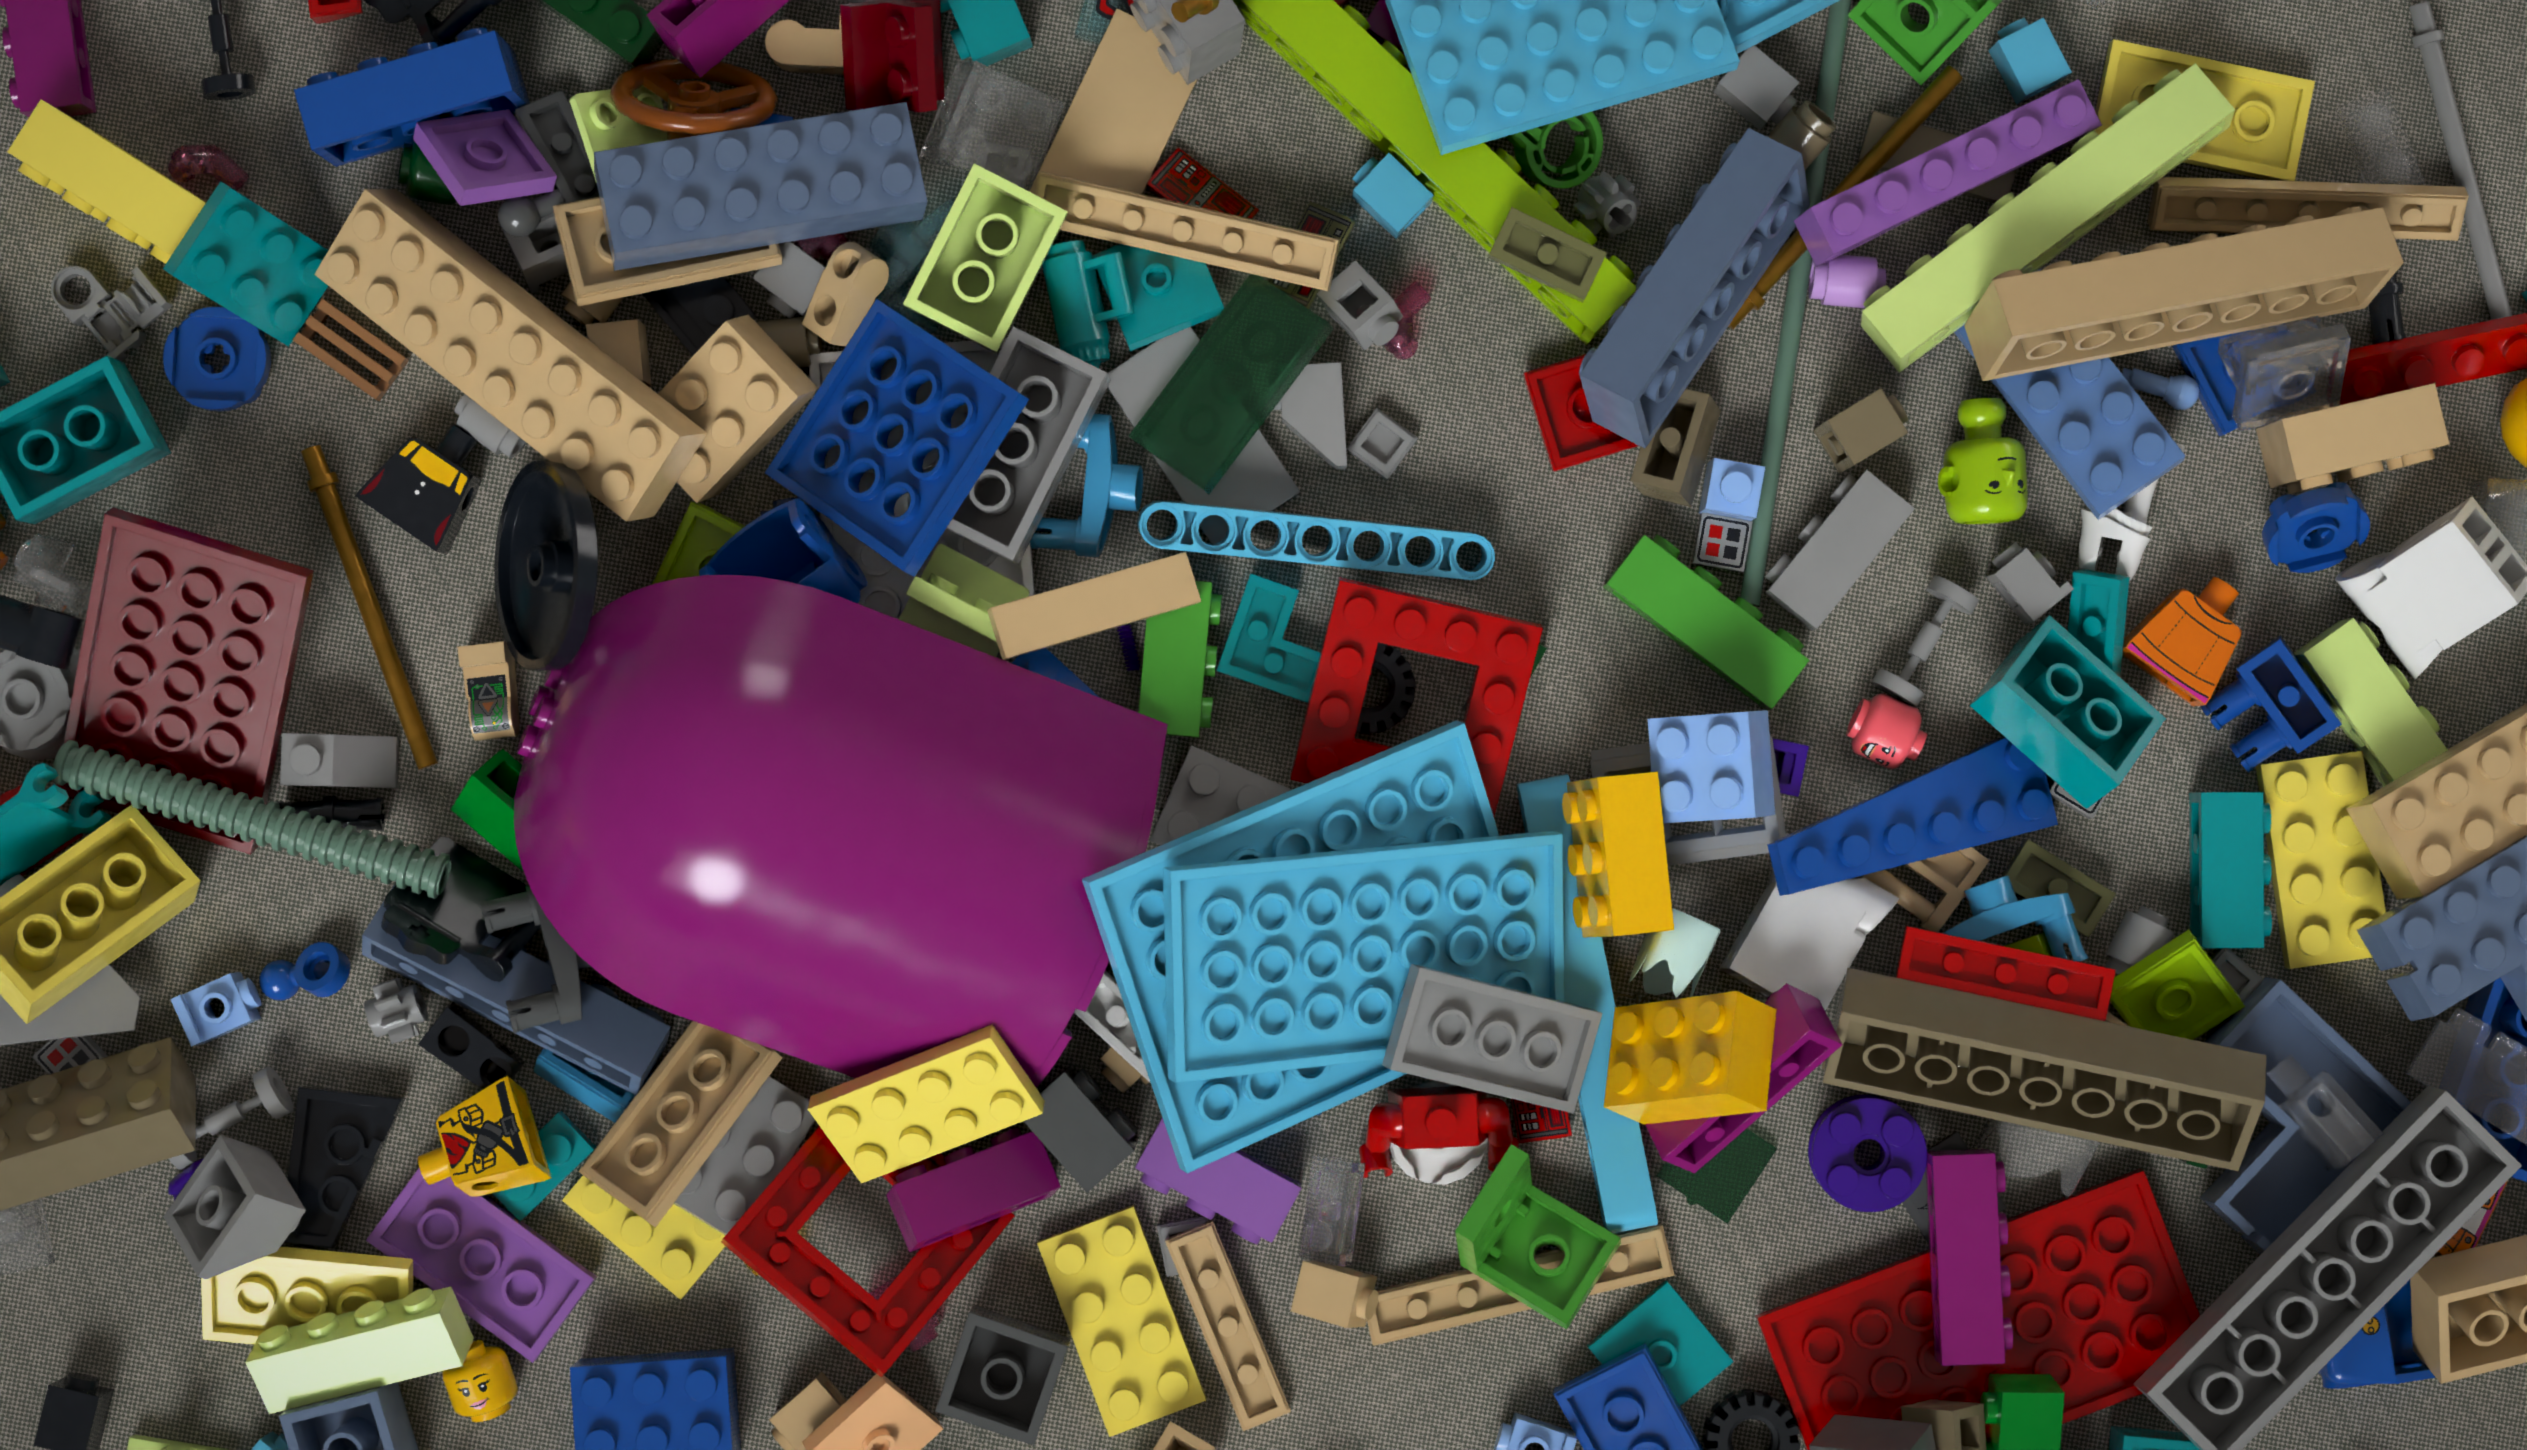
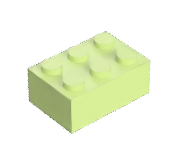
M974 163L903 302L904 307L997 354L1067 217L1068 211Z

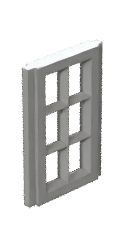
M1770 736L1775 815L1762 817L1763 825L1723 830L1722 820H1711L1712 831L1672 836L1670 823H1663L1668 866L1769 853L1767 844L1786 836L1772 736ZM1649 743L1591 751L1592 761H1590L1592 778L1651 771Z

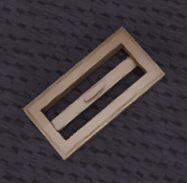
M322 298L316 306L318 310L313 316L310 315L305 322V328L301 333L298 332L295 335L293 341L375 400L380 401L409 359ZM328 316L392 360L393 363L388 370L323 323ZM319 333L379 376L381 380L376 386L312 341L315 334Z

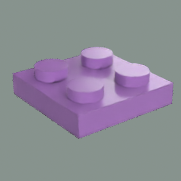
M509 109L416 123L413 136L414 141L460 206L553 192L557 175Z

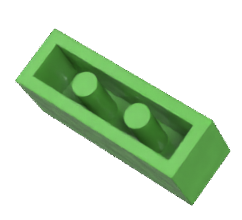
M1195 581L1201 598V602L1198 604L1153 616L1146 620L1138 713L1168 724L1166 733L1168 736L1200 738V728H1211L1213 697H1203L1205 676L1215 677L1217 646L1208 645L1209 625L1219 626L1222 595L1212 594V582Z

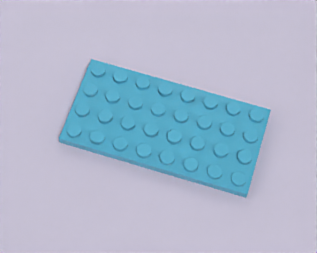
M1543 831L1163 867L1168 1079L1175 1083L1384 1059L1411 964L1564 1002L1562 833Z

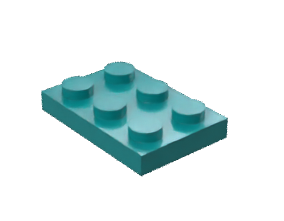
M220 181L165 264L163 270L289 347L293 338L299 332L328 287L326 283L314 275L328 249Z

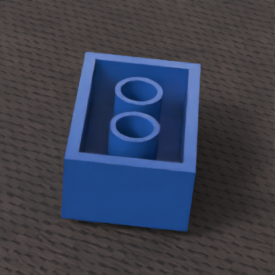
M734 1348L579 1359L570 1367L575 1450H741Z

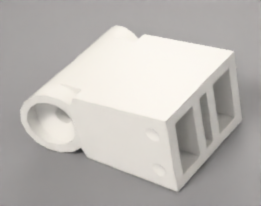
M2471 496L2398 545L2391 552L2364 559L2343 570L2336 576L2335 580L2360 612L2380 628L2388 647L2415 680L2442 650L2449 648L2519 604L2527 593V564L2473 496Z
M1772 869L1769 885L1764 890L1719 969L1766 997H1769L1787 983L1818 998L1824 1010H1826L1845 977L1847 968H1850L1863 945L1866 935L1885 918L1897 904L1899 898L1864 877L1851 878L1780 896Z

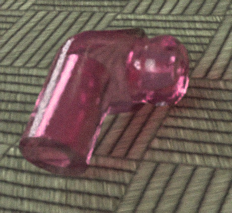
M182 145L171 153V161L168 164L170 175L180 182H188V180L194 179L196 174H211L219 183L221 181L235 191H238L249 178V175L216 145Z
M1416 281L1394 300L1403 318L1397 322L1399 328L1396 335L1388 343L1384 344L1387 352L1392 353L1395 358L1400 360L1408 359L1416 353L1418 341L1413 337V317L1431 300L1430 295Z

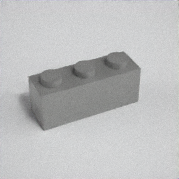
M1867 469L1857 479L1850 473L1843 479L1830 496L1837 504L1829 514L1822 518L1816 513L1797 536L1804 544L1791 559L1784 553L1765 575V578L1772 584L1764 593L1811 631L1818 629L1915 509Z

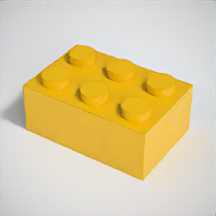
M1658 772L1596 777L1567 782L1568 792L1563 794L1562 810L1564 819L1567 824H1571L1573 844L1568 847L1567 859L1569 870L1577 879L1578 896L1573 900V916L1576 926L1582 928V937H1612L1674 930Z
M1739 991L1615 1007L1604 1108L1644 1125L1767 1111L1777 1009Z

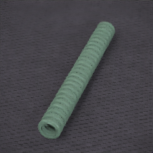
M68 740L60 747L53 763V768L56 769L59 775L53 779L57 785L64 786L68 782L71 789L80 790L84 787L87 794L95 795L100 792L101 798L107 800L115 796L117 803L127 804L131 801L133 808L142 809L144 806H147L148 812L157 814L161 810L166 818L172 819L177 815L179 822L188 823L193 820L194 826L204 828L206 825H209L210 831L219 833L223 829L225 835L229 837H235L237 834H240L242 841L250 842L252 839H256L258 846L265 847L270 843L272 850L282 851L286 848L288 855L297 856L299 853H302L303 859L312 861L316 857L319 864L327 866L332 862L337 870H344L345 867H349L351 874L359 875L362 871L365 872V877L370 880H374L378 876L381 883L390 884L392 881H395L397 888L405 889L407 886H411L412 892L416 894H421L425 890L428 897L433 899L441 895L450 875L451 860L449 854L441 853L439 856H435L434 850L429 848L421 852L418 845L410 843L405 847L403 840L400 839L388 842L386 835L379 834L375 838L372 831L363 829L359 833L356 826L347 825L345 828H342L340 821L332 820L330 823H326L324 816L317 815L312 819L310 812L300 811L296 814L294 807L285 806L283 809H280L279 803L270 801L266 805L261 797L255 796L250 800L248 794L244 792H238L236 795H233L234 793L231 788L223 787L221 790H218L217 784L211 782L204 786L201 779L192 778L190 781H187L185 774L176 773L172 776L169 769L161 768L157 772L155 765L146 763L141 767L139 760L130 759L128 762H125L124 756L115 754L110 757L109 752L102 749L95 753L93 746L83 745L79 748L78 742Z

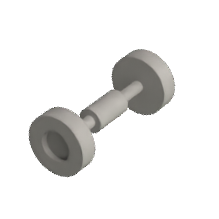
M1937 575L1933 576L1926 590L1942 601V604L1932 621H1925L1907 651L1911 657L1901 674L1897 676L1880 668L1872 680V684L1883 692L1915 708L1919 705L1924 693L1909 683L1908 680L1920 661L1926 662L1943 633L1940 626L1951 607L1971 615L1979 602L1973 594L1964 588Z
M268 1066L254 1073L253 1083L258 1095L242 1104L236 1100L204 1117V1123L196 1127V1139L207 1133L214 1136L246 1119L247 1112L262 1104L275 1119H280L293 1112L290 1094L277 1072ZM195 1150L169 1158V1160L177 1169L183 1170L194 1163V1161H197V1153Z

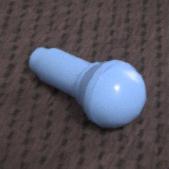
M2123 368L2122 375L2133 389L2163 397V400L2174 409L2186 410L2191 408L2199 397L2198 384L2188 375H2176L2168 378L2136 368L2132 370Z

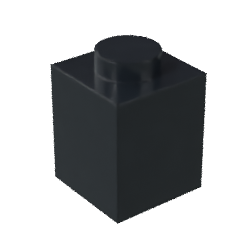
M69 1373L67 1378H62L49 1384L34 1446L49 1450H99L114 1389L98 1386L99 1378L82 1373Z

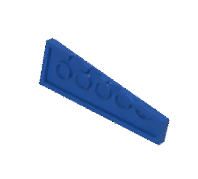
M2004 736L1997 738L1953 761L1930 769L1931 771L1914 779L1889 788L1890 790L1875 797L1858 802L1841 810L1838 814L1826 817L1767 844L1779 895H1789L2058 825L2046 773Z

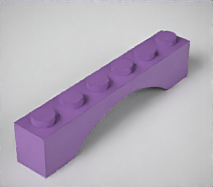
M2078 79L1810 207L1796 218L1794 223L1816 267L1967 191L2038 161L2079 141L2086 134L2102 126Z

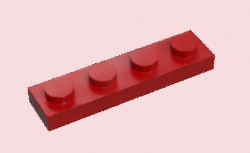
M2527 313L2334 352V398L2339 405H2344L2435 383L2436 387L2527 369Z
M1905 926L1895 977L2106 1021L2116 969Z

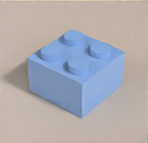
M1768 710L1648 719L1651 772H1658L1663 823L1744 819L1775 815Z

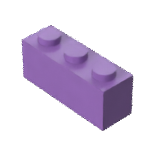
M1163 1118L1160 1119L1135 1166L1136 1169L1143 1172L1140 1181L1165 1195L1168 1194L1170 1188L1189 1197L1185 1204L1188 1208L1211 1220L1216 1213L1234 1222L1230 1229L1232 1232L1257 1245L1261 1237L1271 1243L1273 1242L1302 1189L1300 1182L1241 1150L1192 1172H1184L1179 1168Z

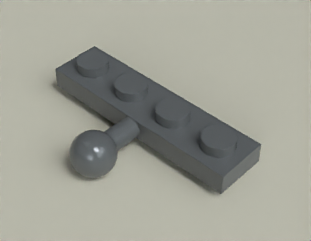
M562 90L515 109L517 121L553 169L557 178L553 192L545 193L534 199L525 196L509 198L501 204L498 211L499 224L511 236L525 237L533 233L538 227L541 218L554 213L553 206L599 197L597 183L572 107Z

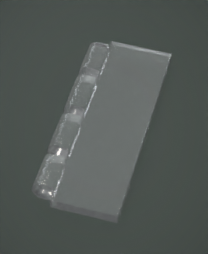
M2460 1007L2453 1012L2447 1023L2438 1019L2405 1073L2426 1086L2446 1090L2462 1107L2527 1145V1047L2504 1033L2498 1032L2486 1048L2483 1045L2492 1031V1026Z

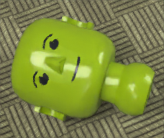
M2001 398L1963 400L1958 407L1957 416L1959 423L1964 428L1965 440L1953 442L1947 447L1944 454L1943 468L1938 475V488L1940 493L1945 496L1947 513L1954 522L1960 524H1992L2018 520L2024 515L2028 503L2026 453L2020 441L2015 438L2002 437L2001 425L2006 419V406Z

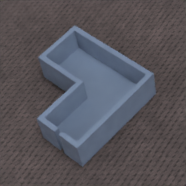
M2527 836L2427 895L2410 898L2357 929L2358 934L2380 971L2404 966L2409 962L2415 970L2394 975L2386 980L2410 1022L2435 1017L2499 978L2502 979L2527 1022Z
M2264 977L2261 984L2243 1002L2244 1008L2225 1019L2204 1041L2205 1043L2266 1055L2265 1103L2260 1114L2270 1123L2248 1145L2239 1171L2226 1169L2200 1196V1199L2233 1230L2243 1233L2241 1237L2260 1255L2411 1103L2281 979Z

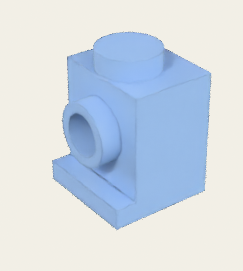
M241 972L229 973L170 999L191 1047L208 1043L261 1019L257 1007L261 1006V999L257 988L251 979H244ZM214 998L220 999L224 1004V1012L220 1017H215L210 1005Z
M1514 1412L1510 1425L1506 1423L1501 1424L1494 1450H1525L1526 1446L1533 1442L1541 1444L1544 1450H1574L1577 1438L1571 1430Z

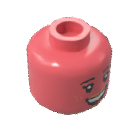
M1881 693L1875 695L1870 701L1864 698L1860 701L1849 722L1846 736L1852 738V750L1856 755L1892 770L1902 765L1906 758L1912 761L1917 759L1925 744L1927 733L1920 730L1922 717L1917 708Z

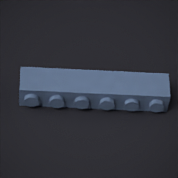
M384 901L362 935L363 956L513 1032L505 1001H512L552 990L551 985L555 984L550 961L546 960L544 962L528 954L525 947L511 961L513 965L512 970L500 982L487 978L469 959L461 954H458L449 964L441 965L424 955L409 953L402 947L397 938L386 933L381 927L383 915L387 910L384 907ZM490 934L483 941L482 945L495 949L505 936L497 938ZM580 980L582 1020L563 1025L558 1020L523 1029L515 1033L637 1095L667 1046L671 1027L664 1024L663 1018L656 1012L645 1007L635 1009L621 1002L616 993L608 987L593 983L590 986Z

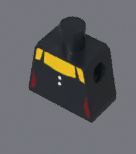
M451 424L436 448L423 439L412 436L365 483L355 497L434 551L447 555L453 546L481 484L479 477L461 466L478 441L454 424Z

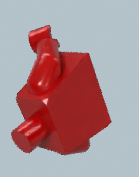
M1461 1086L1387 1089L1388 1102L1375 1105L1369 1114L1365 1144L1360 1146L1359 1154L1364 1178H1368V1173L1377 1169H1384V1175L1388 1177L1393 1173L1389 1150L1391 1142L1403 1149L1478 1146L1488 1138V1169L1494 1171L1496 1164H1499L1511 1144L1519 1148V1140L1513 1137L1509 1110L1506 1103L1499 1098H1486V1092Z

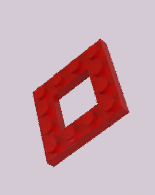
M1339 577L1290 780L1309 783L1392 748L1354 738L1379 642L1477 666L1463 723H1465L1494 817L1543 630L1542 625Z
M819 1126L725 1235L721 1243L876 1374L882 1377L1015 1215L1013 1213L1006 1214L920 1248L877 1300L798 1234L799 1230L851 1171L850 1167ZM940 1153L885 1174L882 1177L891 1185H895L898 1183L896 1176L913 1167L925 1165L928 1172L946 1165L943 1159L945 1156Z

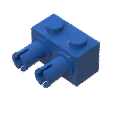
M2281 635L2239 663L2236 668L2238 679L2211 696L2206 705L2200 706L2206 716L2222 705L2227 706L2210 718L2211 723L2218 731L2223 728L2222 726L2255 704L2259 707L2263 706L2268 712V715H2266L2267 722L2236 743L2229 745L2236 758H2239L2253 747H2257L2255 751L2241 759L2240 763L2248 773L2287 746L2290 750L2294 748L2297 754H2299L2342 725L2340 716Z

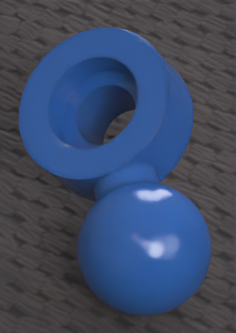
M317 942L308 946L300 954L295 965L287 960H274L268 963L260 973L259 985L267 997L277 1001L293 997L300 987L314 996L329 997L337 993L346 983L350 973V961L343 951L330 943Z

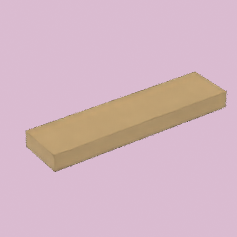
M1183 552L989 608L987 612L1002 660L1195 605L1201 602V598L1187 553Z
M1213 1219L1165 1239L1242 1430L1246 1431L1290 1413L1291 1408Z

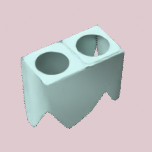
M1672 908L1674 930L1646 933L1629 982L1633 980L1642 966L1645 993L1660 995L1673 992L1675 998H1677L1681 993L1683 995L1688 984L1693 979V988L1690 997H1692L1721 930Z

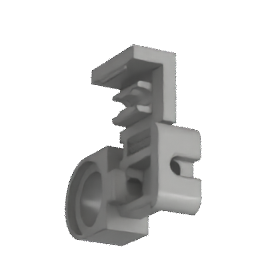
M68 266L61 269L54 276L51 283V295L54 302L73 324L81 326L84 323L107 350L108 354L106 356L119 361H123L127 357L125 352L128 349H137L146 341L145 332L138 329L135 332L133 330L138 326L145 329L173 306L147 272L138 266L131 271L134 274L131 278L135 283H132L126 291L121 292L117 289L113 294L92 271L80 266ZM83 276L90 283V296L84 303L72 305L65 297V286L70 279ZM102 312V314L99 317H95V315Z

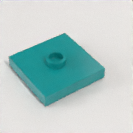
M1123 244L1092 255L1094 259L1111 253L1121 252L1134 314L1117 320L1130 351L1226 313L1206 263ZM1102 267L1097 269V272L1111 303L1104 268Z
M1667 1280L1587 1345L1600 1363L1604 1364L1646 1343L1679 1406L1733 1363V1360Z

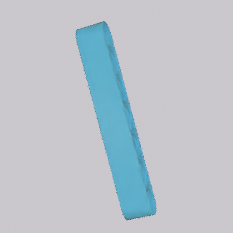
M1167 500L1153 501L1145 505L1140 511L1137 520L1138 531L1142 538L1151 546L1160 549L1463 580H1477L1486 576L1493 568L1495 561V552L1491 543L1485 537L1468 531ZM1157 510L1170 511L1176 521L1173 533L1162 539L1151 536L1147 530L1148 518ZM1209 515L1221 516L1227 524L1226 536L1216 544L1205 543L1199 536L1200 523ZM1263 520L1272 521L1278 529L1277 541L1268 549L1256 548L1250 537L1253 526ZM1319 525L1324 527L1329 534L1327 548L1319 554L1307 553L1302 546L1303 534L1312 526ZM1364 531H1373L1380 540L1378 553L1370 559L1363 560L1358 558L1353 546L1355 538ZM1416 536H1424L1431 545L1430 556L1422 564L1413 565L1408 562L1405 556L1406 544ZM1474 541L1481 549L1482 557L1480 563L1471 570H1463L1459 567L1456 560L1457 551L1462 544Z

